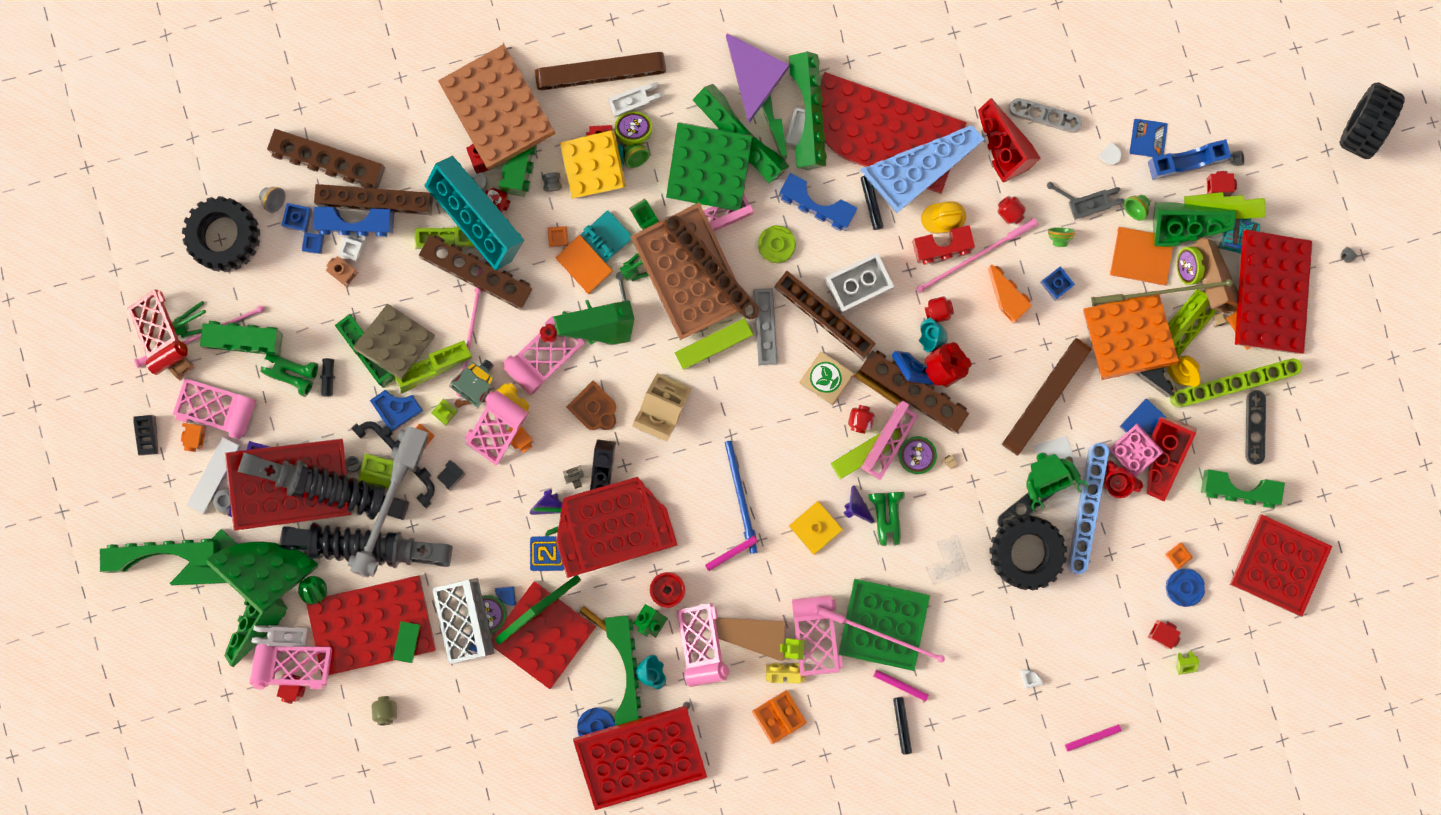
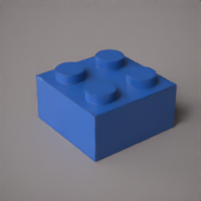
M287 203L281 226L307 233L312 209Z
M1061 266L1040 282L1054 301L1075 285Z

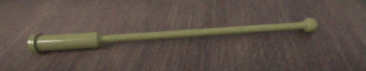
M1227 279L1225 282L1130 295L1116 294L1091 297L1092 306L1143 296L1224 285L1231 287L1233 280Z

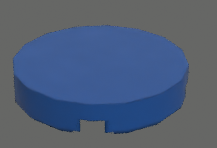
M1183 568L1170 574L1166 581L1165 589L1171 602L1178 606L1190 607L1196 605L1203 598L1205 583L1199 573L1192 569Z
M590 708L582 713L578 720V735L582 736L615 726V720L611 713L604 708Z

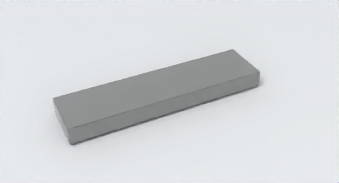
M773 288L754 289V302L759 307V315L755 318L758 366L777 365Z

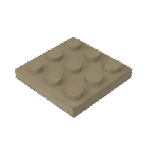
M387 303L354 345V350L402 380L434 339L435 334Z

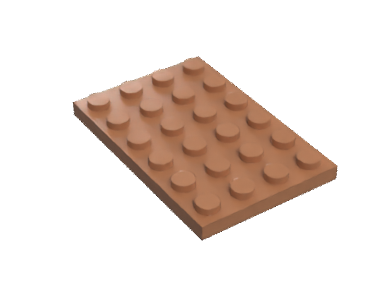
M504 44L438 80L488 171L556 134Z
M700 202L674 214L673 216H679L735 279ZM671 219L669 227L672 230L676 229L678 223L675 219ZM661 220L631 235L630 238L679 340H682L737 311L663 227L664 220ZM687 233L682 236L684 244L690 242V236ZM701 248L695 250V257L697 259L702 257L703 251ZM713 262L709 263L707 266L708 272L712 273L715 271V264ZM722 277L720 285L725 287L728 284L727 277ZM735 291L733 293L732 297L734 301H738L740 299L741 295L739 291Z

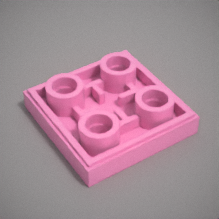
M1138 423L1109 448V451L1129 472L1133 473L1135 477L1164 452Z

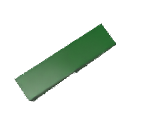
M770 94L761 109L779 155L783 160H786L787 152L782 118L774 119Z
M351 314L335 324V327L354 353L360 358L382 388L395 380L394 375L354 350V345L364 334V331Z

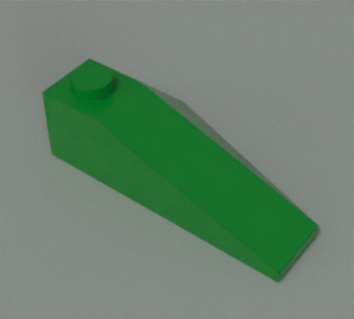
M1155 202L1153 215L1154 246L1174 247L1182 242L1198 240V238L1203 236H1213L1234 230L1236 211L1175 202Z
M630 300L553 317L558 336L587 339L591 342H603L608 345L630 342L635 319Z
M282 598L263 614L259 613L245 600L244 605L247 606L243 616L239 615L237 620L239 622L238 630L232 634L224 655L231 667L238 664L257 645V643L252 642L253 637L264 638L267 636L268 632H256L253 630L254 625H278L282 617L285 616L288 608Z

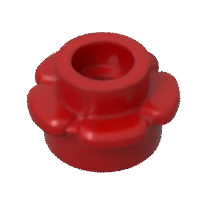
M546 324L540 329V337L544 342H554L557 339V330L553 324Z

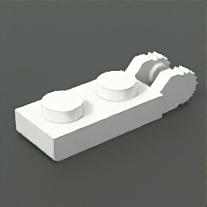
M658 82L646 86L642 85L608 98L614 117L616 118L624 113L634 111L662 99V93H656L649 97L646 92L657 89L659 87Z
M254 625L253 630L256 632L268 633L267 638L253 637L252 642L268 646L305 647L308 628Z

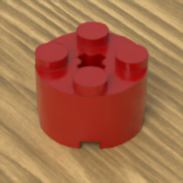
M955 342L942 345L927 355L925 363L927 362L925 370L929 379L935 385H943L946 388L966 377L972 365L971 360L966 357L965 353Z

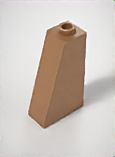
M1201 238L1196 241V244L1190 246L1196 247L1203 256L1202 265L1205 267L1202 278L1203 284L1225 282L1227 279H1232L1215 241ZM1234 281L1231 287L1224 285L1205 288L1211 309L1227 314L1237 310L1238 290Z
M736 618L715 619L720 640L783 661L784 652H780V644H784L785 621Z

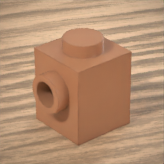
M339 256L332 258L327 264L328 268L325 270L346 287L359 273Z

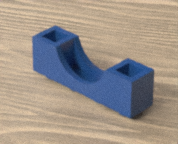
M1224 139L1186 152L1169 153L1153 157L1148 161L1152 180L1226 162L1231 158L1227 140Z
M789 173L779 192L781 201L789 205L791 203L797 205L800 211L806 214L808 212L814 214V218L821 222L827 221L831 223V227L838 231H842V229L846 231L857 211V207L842 199L829 206L819 205L809 197L806 188L807 181Z
M314 207L313 230L319 231L320 235H331V232H338V235L350 236V232H355L357 236H369V233H376V237H387V234H393V210L371 209L367 217L362 221L348 223L341 217L337 208Z

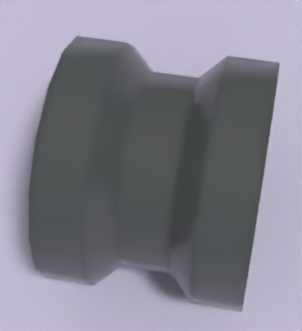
M553 172L542 175V180L545 184L543 190L545 192L562 189V184L559 182L561 178L560 173Z

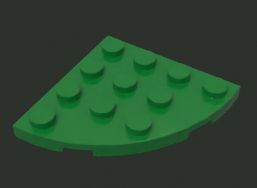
M263 541L232 545L218 551L206 560V563L261 614L318 568V563L313 559H308L307 555L301 551L283 549L279 547L278 543Z

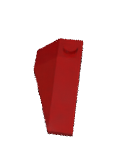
M992 98L978 109L983 131L987 134L989 141L987 146L993 155V167L1003 183L1028 171L1041 159L1032 143Z

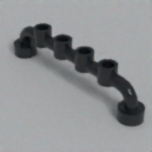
M367 421L360 425L356 423L351 427L360 439L367 435L365 430L373 429L392 450L394 447L399 448L400 441H394L390 437L393 433L386 426L382 428L376 422ZM417 467L416 472H412L425 484L427 493L425 495L420 493L416 499L427 509L432 504L430 500L434 496L435 486L430 480L432 475L425 467L422 469Z

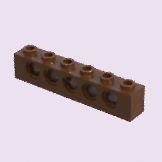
M275 128L267 147L273 158L279 160L286 158L289 159L291 164L297 166L304 164L307 165L309 170L315 172L322 170L325 171L327 176L333 178L340 176L343 177L344 181L354 184L356 181L362 183L361 186L364 188L374 187L378 189L385 171V167L381 163ZM294 145L293 151L287 153V146ZM309 150L312 151L311 157L305 159L304 153ZM326 156L330 157L329 163L323 165L322 159ZM344 162H347V169L343 171L340 170V165ZM361 168H365V175L358 176V170Z
M316 184L314 203L318 207L367 211L371 209H390L394 213L432 215L433 196L428 192Z
M434 235V237L428 236L419 253L420 259L522 311L532 292V288L529 287L530 283L522 279L520 281L512 278L513 275L505 270L503 272L495 271L489 262L486 261L484 264L478 260V256L472 253L467 255L461 252L462 248L455 244L450 246L444 243L445 240L437 235ZM440 249L448 252L445 258L437 256V252ZM457 258H462L465 261L462 267L454 265V261ZM479 267L482 270L481 275H472V268ZM489 277H498V284L491 285L488 282ZM507 285H514L516 287L515 293H507L505 290Z
M786 271L775 284L774 288L862 361L876 345L872 339L790 272Z
M872 350L859 370L861 373L954 434L958 432L969 415L964 405L960 403L954 404L950 401L951 397L943 392L937 393L934 391L935 387L931 384L907 381L895 361L891 363L885 359L887 357L885 354L878 350L876 352ZM885 365L888 369L887 374H880L877 370L878 366ZM894 376H902L904 379L903 384H895ZM917 386L920 390L919 395H912L910 387ZM928 396L935 398L936 404L934 406H929L926 403ZM943 407L951 408L952 414L950 417L943 415Z

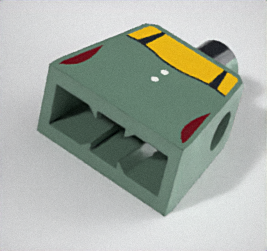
M486 359L480 366L472 362L450 382L449 387L479 408L494 380V377L489 374L494 365Z

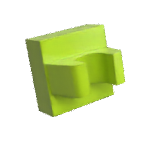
M442 399L431 414L447 426L458 413V410L445 399Z
M785 638V644H780V652H784V658L803 660L805 640Z
M1189 651L1188 658H1183L1182 654L1178 653L1176 667L1178 675L1198 672V656Z

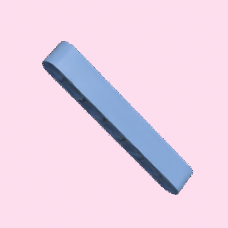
M1104 443L1093 444L1088 450L1083 480L1088 483V486L1090 484L1094 485L1096 492L1094 495L1089 494L1086 486L1082 484V493H1080L1068 559V569L1074 574L1084 573L1089 565L1109 449ZM1096 447L1102 449L1103 454L1101 457L1095 455L1094 450ZM1093 465L1099 468V474L1097 476H1094L1091 473V467ZM1086 503L1092 505V512L1090 514L1084 511ZM1083 522L1089 525V530L1086 533L1080 529ZM1079 541H1083L1086 545L1085 550L1082 552L1077 549ZM1076 560H1080L1082 563V568L1079 571L1075 570L1073 566Z

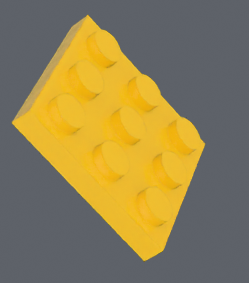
M614 130L560 142L572 199L626 187Z

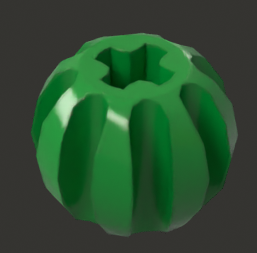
M309 576L299 583V597L307 604L319 603L327 595V585L322 578Z

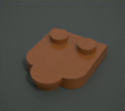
M594 380L566 406L589 430H597L599 428L610 430L616 424V417L614 415L616 403Z

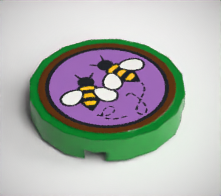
M916 436L903 442L899 449L898 457L903 469L918 475L932 469L936 463L937 453L931 441L927 438Z
M484 595L482 598L491 634L503 626L507 617V611L500 599Z

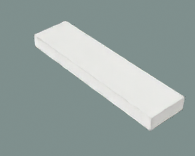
M224 437L221 438L186 506L202 514L206 513L227 473L225 452L238 451L241 447L240 445Z

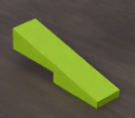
M459 227L415 228L414 230L415 249H422L429 235L432 237L437 235L445 240L444 243L450 246L455 244L459 247H475Z
M746 318L674 353L682 369L686 370L744 341L754 334Z
M463 340L430 353L429 358L414 363L402 380L395 376L394 379L401 394L471 359L472 356Z

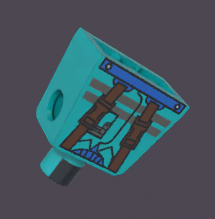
M1252 218L1235 219L1234 230L1224 232L1218 248L1241 254L1243 231L1252 230L1260 232V223L1251 221Z

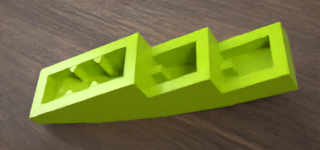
M1223 192L1184 196V204L1235 210V219L1265 217V198L1245 200L1244 195L1224 197Z
M895 429L892 433V441L900 439L899 429ZM880 433L830 463L840 480L862 466ZM890 444L885 445L882 454L891 449Z

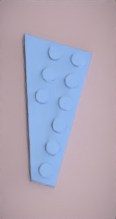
M971 125L884 161L882 160L871 166L864 167L860 171L891 208L898 213L985 139Z

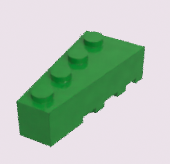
M537 145L509 159L507 164H503L502 178L504 180L499 182L501 191L525 197L526 192H529L531 181H528L529 173H533L534 162H531L532 155H536Z
M209 321L208 324H202L200 346L208 349L280 356L283 333L276 327L259 328L256 325L244 327L237 323L220 325L218 321Z

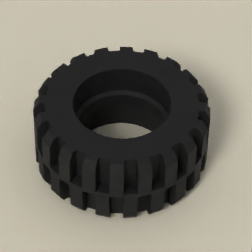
M1380 82L1373 83L1362 96L1343 130L1341 140L1339 141L1341 148L1363 159H1371L1385 142L1400 115L1405 102L1403 94Z
M218 196L217 199L213 197L207 198L205 203L202 201L198 202V208H191L189 211L191 213L190 217H185L184 219L186 228H182V234L185 235V238L182 240L183 244L187 246L186 251L197 263L217 272H220V270L231 272V269H240L241 264L250 262L248 258L256 254L255 246L260 244V240H258L260 229L257 228L258 222L253 217L251 211L236 200L226 199L224 196ZM219 218H230L237 225L238 232L235 242L224 251L216 252L211 250L207 246L205 239L209 225Z
M1024 515L1013 517L1012 520L1005 521L1003 523L1004 526L998 527L996 536L992 537L991 542L993 545L990 547L989 553L992 554L991 564L994 565L995 572L1003 581L1019 589H1030L1033 591L1038 590L1040 587L1045 588L1049 586V582L1054 583L1058 579L1056 577L1058 573L1062 574L1064 570L1062 565L1067 562V557H1065L1067 546L1063 543L1065 539L1063 535H1060V530L1053 526L1051 522L1036 516ZM1027 534L1040 538L1045 548L1042 562L1038 567L1030 571L1019 569L1013 563L1011 555L1013 545L1017 539Z

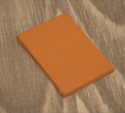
M581 235L576 237L555 257L588 294L613 272L612 268L604 262Z

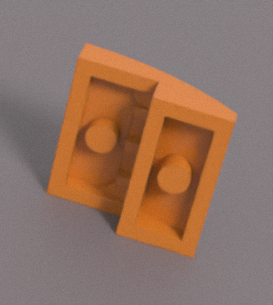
M787 690L752 710L753 715L771 744L776 743L807 723Z

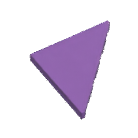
M727 33L726 40L747 121L751 122L788 71L789 64Z

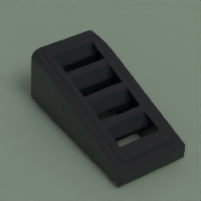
M134 416L133 423L138 456L158 454L156 416ZM141 422H149V425L141 426ZM150 429V433H142V430ZM151 437V441H142V438ZM143 445H152V448L143 449Z

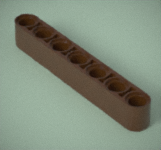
M652 52L535 69L537 90H550L666 73V65L663 52Z
M672 215L666 217L663 227L743 318L755 319L759 315V307L679 216ZM671 219H675L678 223L677 228L674 230L669 227ZM685 233L690 236L688 244L682 242V236ZM697 248H701L703 251V255L699 259L694 254ZM711 262L716 267L712 273L707 270V266ZM722 277H727L728 284L725 287L720 285ZM735 291H739L741 295L738 301H734L732 297ZM751 305L753 313L747 316L745 308Z
M1078 338L1072 341L1009 432L1002 446L1017 456L1022 452L1092 350L1091 347Z

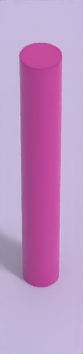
M753 536L705 564L707 570L714 569L758 543L757 538Z
M877 669L874 672L873 677L926 702L929 694Z
M1117 724L1067 743L1065 748L1069 752L1122 731L1121 727Z

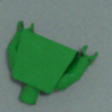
M1042 452L1037 455V462L1031 464V472L1028 474L1026 487L1030 499H1033L1031 506L1035 512H1037L1035 506L1038 503L1041 504L1042 510L1045 509L1044 503L1039 501L1038 497L1043 499L1074 485V481L1077 483L1076 489L1079 493H1082L1079 488L1081 484H1084L1088 490V483L1081 480V475L1075 465L1064 458L1059 459L1056 454L1048 456Z

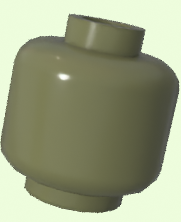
M389 696L378 697V701L372 703V720L377 722L379 726L393 724V721L397 719V703L394 700H390Z

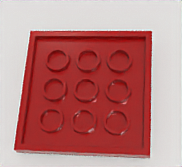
M1260 514L1229 585L1303 617L1333 546Z
M534 581L492 637L494 649L548 689H551L596 626L558 599L508 637L503 643L497 645L494 641L497 636L531 607L551 594Z

